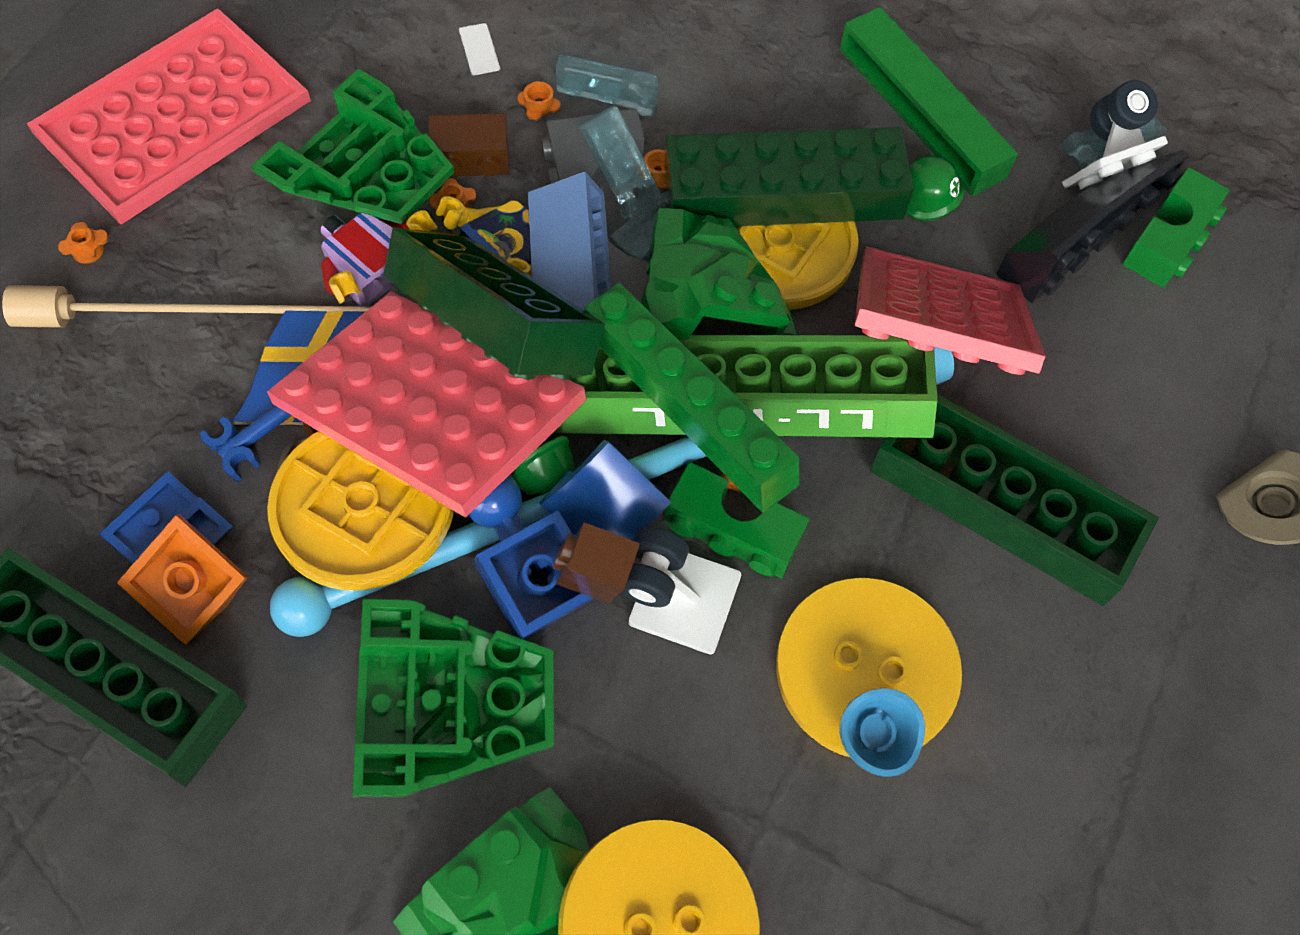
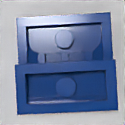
M606 440L591 453L574 473L569 470L539 502L550 514L559 510L568 528L574 535H576L583 523H587L629 540L635 538L640 528L649 526L671 503Z
M167 471L99 534L133 564L175 515L180 514L214 546L233 529V526L200 496L196 497Z

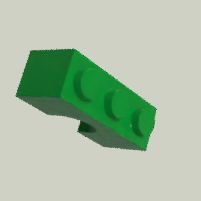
M1188 167L1157 213V216L1170 224L1154 216L1122 265L1162 288L1166 286L1173 275L1181 278L1194 260L1192 256L1188 255L1189 251L1192 250L1198 253L1211 234L1205 227L1209 225L1214 228L1228 207L1221 203L1230 189Z
M689 462L669 498L671 503L665 508L664 523L668 524L672 531L682 537L691 538L693 536L708 543L709 547L719 555L725 557H732L733 555L749 563L751 569L761 575L768 577L774 575L782 579L805 534L810 518L776 503L754 520L739 521L733 519L722 507L726 498L729 480Z

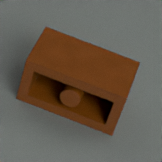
M506 113L429 116L428 136L453 165L454 174L450 178L457 176L509 175V140Z
M583 523L576 535L568 533L565 541H562L552 567L560 571L556 584L609 603L624 590L640 543Z

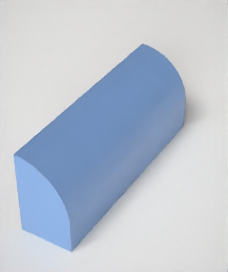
M586 172L528 192L532 278L583 310L584 306L611 288L604 192Z

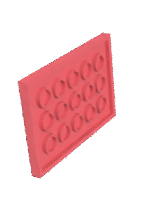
M217 8L28 122L27 125L33 135L122 225L309 103L311 99L308 90Z
M869 246L865 247L861 261L855 326L862 328L864 334L877 339H888L889 335L907 339L908 345L924 351H933L934 347L952 351V355L957 359L970 363H978L980 359L998 363L997 366L1000 369L1012 374L1023 375L1025 371L1040 373L1046 356L1019 284Z
M392 291L267 391L272 404L464 517H467L586 401L584 387L569 379H558L550 375H536L535 379L526 380L512 376L508 372L509 368L497 360L486 357L483 349L475 343L462 339L460 332L451 326L442 324L439 321V317L433 312L419 307L418 304Z

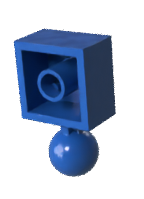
M509 475L468 516L481 526L494 528L501 540L499 543L477 554L474 565L514 636L525 640L595 598L556 584L560 571L552 567L562 541H565L567 534L571 533L559 510L525 528L517 515L522 503L521 490L515 479ZM531 568H534L537 573H542L543 571L547 573L548 577L544 581L543 587H540L537 583L532 584L529 581Z

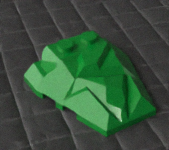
M359 68L333 91L338 114L296 152L281 141H278L251 165L254 173L284 192L403 224L454 174L453 165L427 133L422 134L415 126L414 117L409 111H403L400 108L391 89Z
M658 209L654 219L650 244L653 254L646 268V274L649 275L648 284L643 290L641 302L675 337L689 339L703 316L755 324L758 335H799L794 317L784 301L777 284L755 257L749 245L730 219L715 218L712 215L700 216L684 209Z
M363 599L352 797H404L553 747V650L498 630L494 634L468 625L469 620L455 615L451 619L425 609L426 605L413 600Z
M551 787L545 789L529 799L519 809L514 807L505 813L429 878L422 886V892L406 905L393 923L402 935H558L559 911L565 887L579 861L590 850L581 823Z

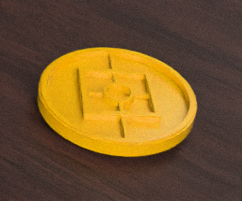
M855 222L735 226L755 257L777 284L789 310L812 306L837 292L847 281L857 257L859 240Z
M319 431L301 442L284 460L272 482L267 507L268 522L273 539L290 565L303 576L318 584L339 590L351 591L386 586L403 579L420 568L432 557L443 542L450 528L454 510Z
M871 578L845 579L816 590L805 598L791 614L784 627L777 648V681L781 696L790 714L811 738L831 751L843 756L850 757L840 737L841 717L847 705L860 694L884 688L898 690L913 699L919 706L925 720V735L922 747L932 740L946 725L956 708L962 685L961 659L949 627L936 610L924 599L902 586L884 580Z
M648 820L622 827L597 842L579 861L569 878L561 900L558 935H760L758 909L750 883L737 861L727 849L705 832L687 824L668 820Z

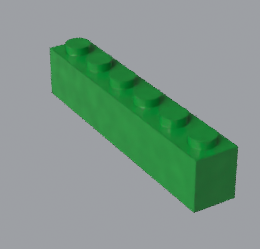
M879 7L845 23L839 50L934 155L943 157L953 163L958 172L959 182L972 197L1008 178L1018 153L993 128L987 118L981 115L966 99L965 95L949 81L941 69L935 66L921 51L920 47L904 33L894 19H891Z
M617 283L584 306V311L605 323L599 347L762 513L799 486V456L623 285Z

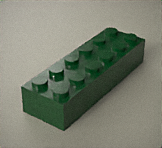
M901 127L666 135L664 170L668 208L684 209L700 216L712 215L715 218L730 219L734 226L904 220L914 192Z
M392 228L383 276L398 286L397 290L417 300L419 307L437 315L442 324L451 326L460 332L462 339L475 343L483 349L486 357L497 360L509 368V374L526 380L535 379L536 375H550L565 380L571 379L572 375H592L605 323L465 234Z
M937 394L938 402L933 438L887 437L876 455L870 472L1101 606L1108 603L1124 587L1160 518Z
M7 548L1 554L0 665L184 787H187L248 705L231 688L12 549Z

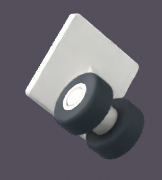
M1139 80L1127 81L1093 105L1090 112V124L1095 134L1107 141L1103 158L1064 180L1062 183L1065 189L1079 185L1080 190H1083L1103 181L1102 178L1151 161L1157 157L1155 151L1168 144L1166 136L1146 143L1142 136L1140 127L1154 118L1158 108L1156 94L1148 84Z
M655 526L640 528L636 533L634 541L640 543L636 557L641 561L640 563H633L625 588L621 592L629 599L635 601L629 617V625L710 655L714 654L741 579V572L689 554L687 542L669 530Z

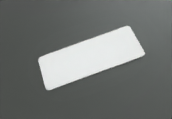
M483 23L459 28L471 74L479 75L499 71V63L487 24Z

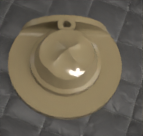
M1279 450L1215 494L1224 518L1241 534L1267 544L1289 545L1300 543L1299 453Z

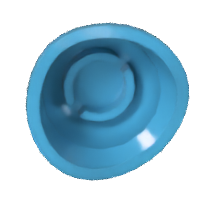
M874 689L855 697L845 708L840 721L841 741L850 758L865 771L878 776H897L909 770L920 754L925 735V720L919 706L908 695L894 689Z

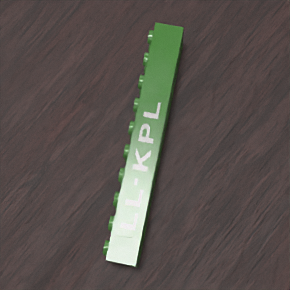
M691 335L689 339L677 338L777 436L933 438L938 402L934 350L924 351L916 349L907 344V339L889 336L888 339H877L868 335ZM600 347L592 375H572V378L569 379L584 387L586 401L553 432L686 435Z

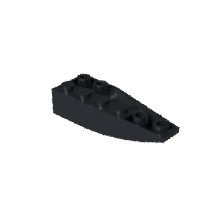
M1181 150L1155 158L1139 166L1116 173L1084 190L1057 208L1009 249L996 275L1004 281L1019 284L1024 297L1031 303L1035 302L1044 293L1048 296L1052 295L1064 282V275L1067 272L1077 273L1088 261L1089 253L1092 250L1098 253L1103 250L1113 238V232L1117 228L1124 231L1137 217V211L1140 208L1146 211L1156 202L1162 193L1160 190L1165 188L1169 191L1176 185L1184 174V171L1180 168L1189 154Z

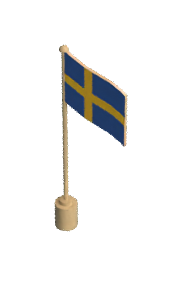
M9 285L5 288L2 299L4 318L10 327L64 328L68 325L69 319L75 317L76 311L284 313L264 348L250 393L239 413L232 420L233 425H250L273 409L275 405L272 404L267 391L372 307L75 303L73 295L68 294L64 286ZM291 416L280 425H303V423L296 417Z

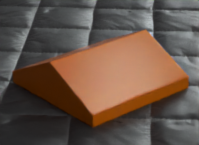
M178 514L175 515L119 579L117 584L182 643L187 645L229 605L248 576L184 517Z

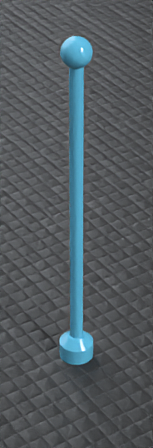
M934 347L936 384L938 385L948 381L953 376L954 359L952 351ZM686 436L628 461L650 480L687 465L689 462L704 458L706 455ZM548 492L521 503L517 515L525 528L550 515L539 504ZM475 522L455 529L446 534L436 552L420 568L392 584L498 542L500 538L494 528L484 527ZM303 576L294 577L280 584L274 591L270 600V615L274 624L285 634L294 637L310 636L320 631L326 625L333 608L392 584L374 589L351 591L326 587Z

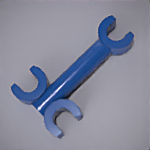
M275 406L239 433L227 418L222 417L219 419L220 423L224 426V433L221 437L214 439L205 430L200 432L202 441L211 450L218 452L223 458L222 466L224 471L233 480L239 482L242 478L237 473L236 467L240 461L248 460L256 469L261 466L258 457L248 447L292 415Z

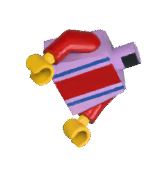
M426 210L414 213L403 224L381 218L377 219L374 216L363 213L357 215L347 224L335 215L327 218L321 226V233L327 238L321 245L325 256L321 263V271L326 292L335 296L339 304L345 302L344 297L350 295L358 306H370L395 286L394 283L383 276L392 228L422 231L436 230L438 227Z

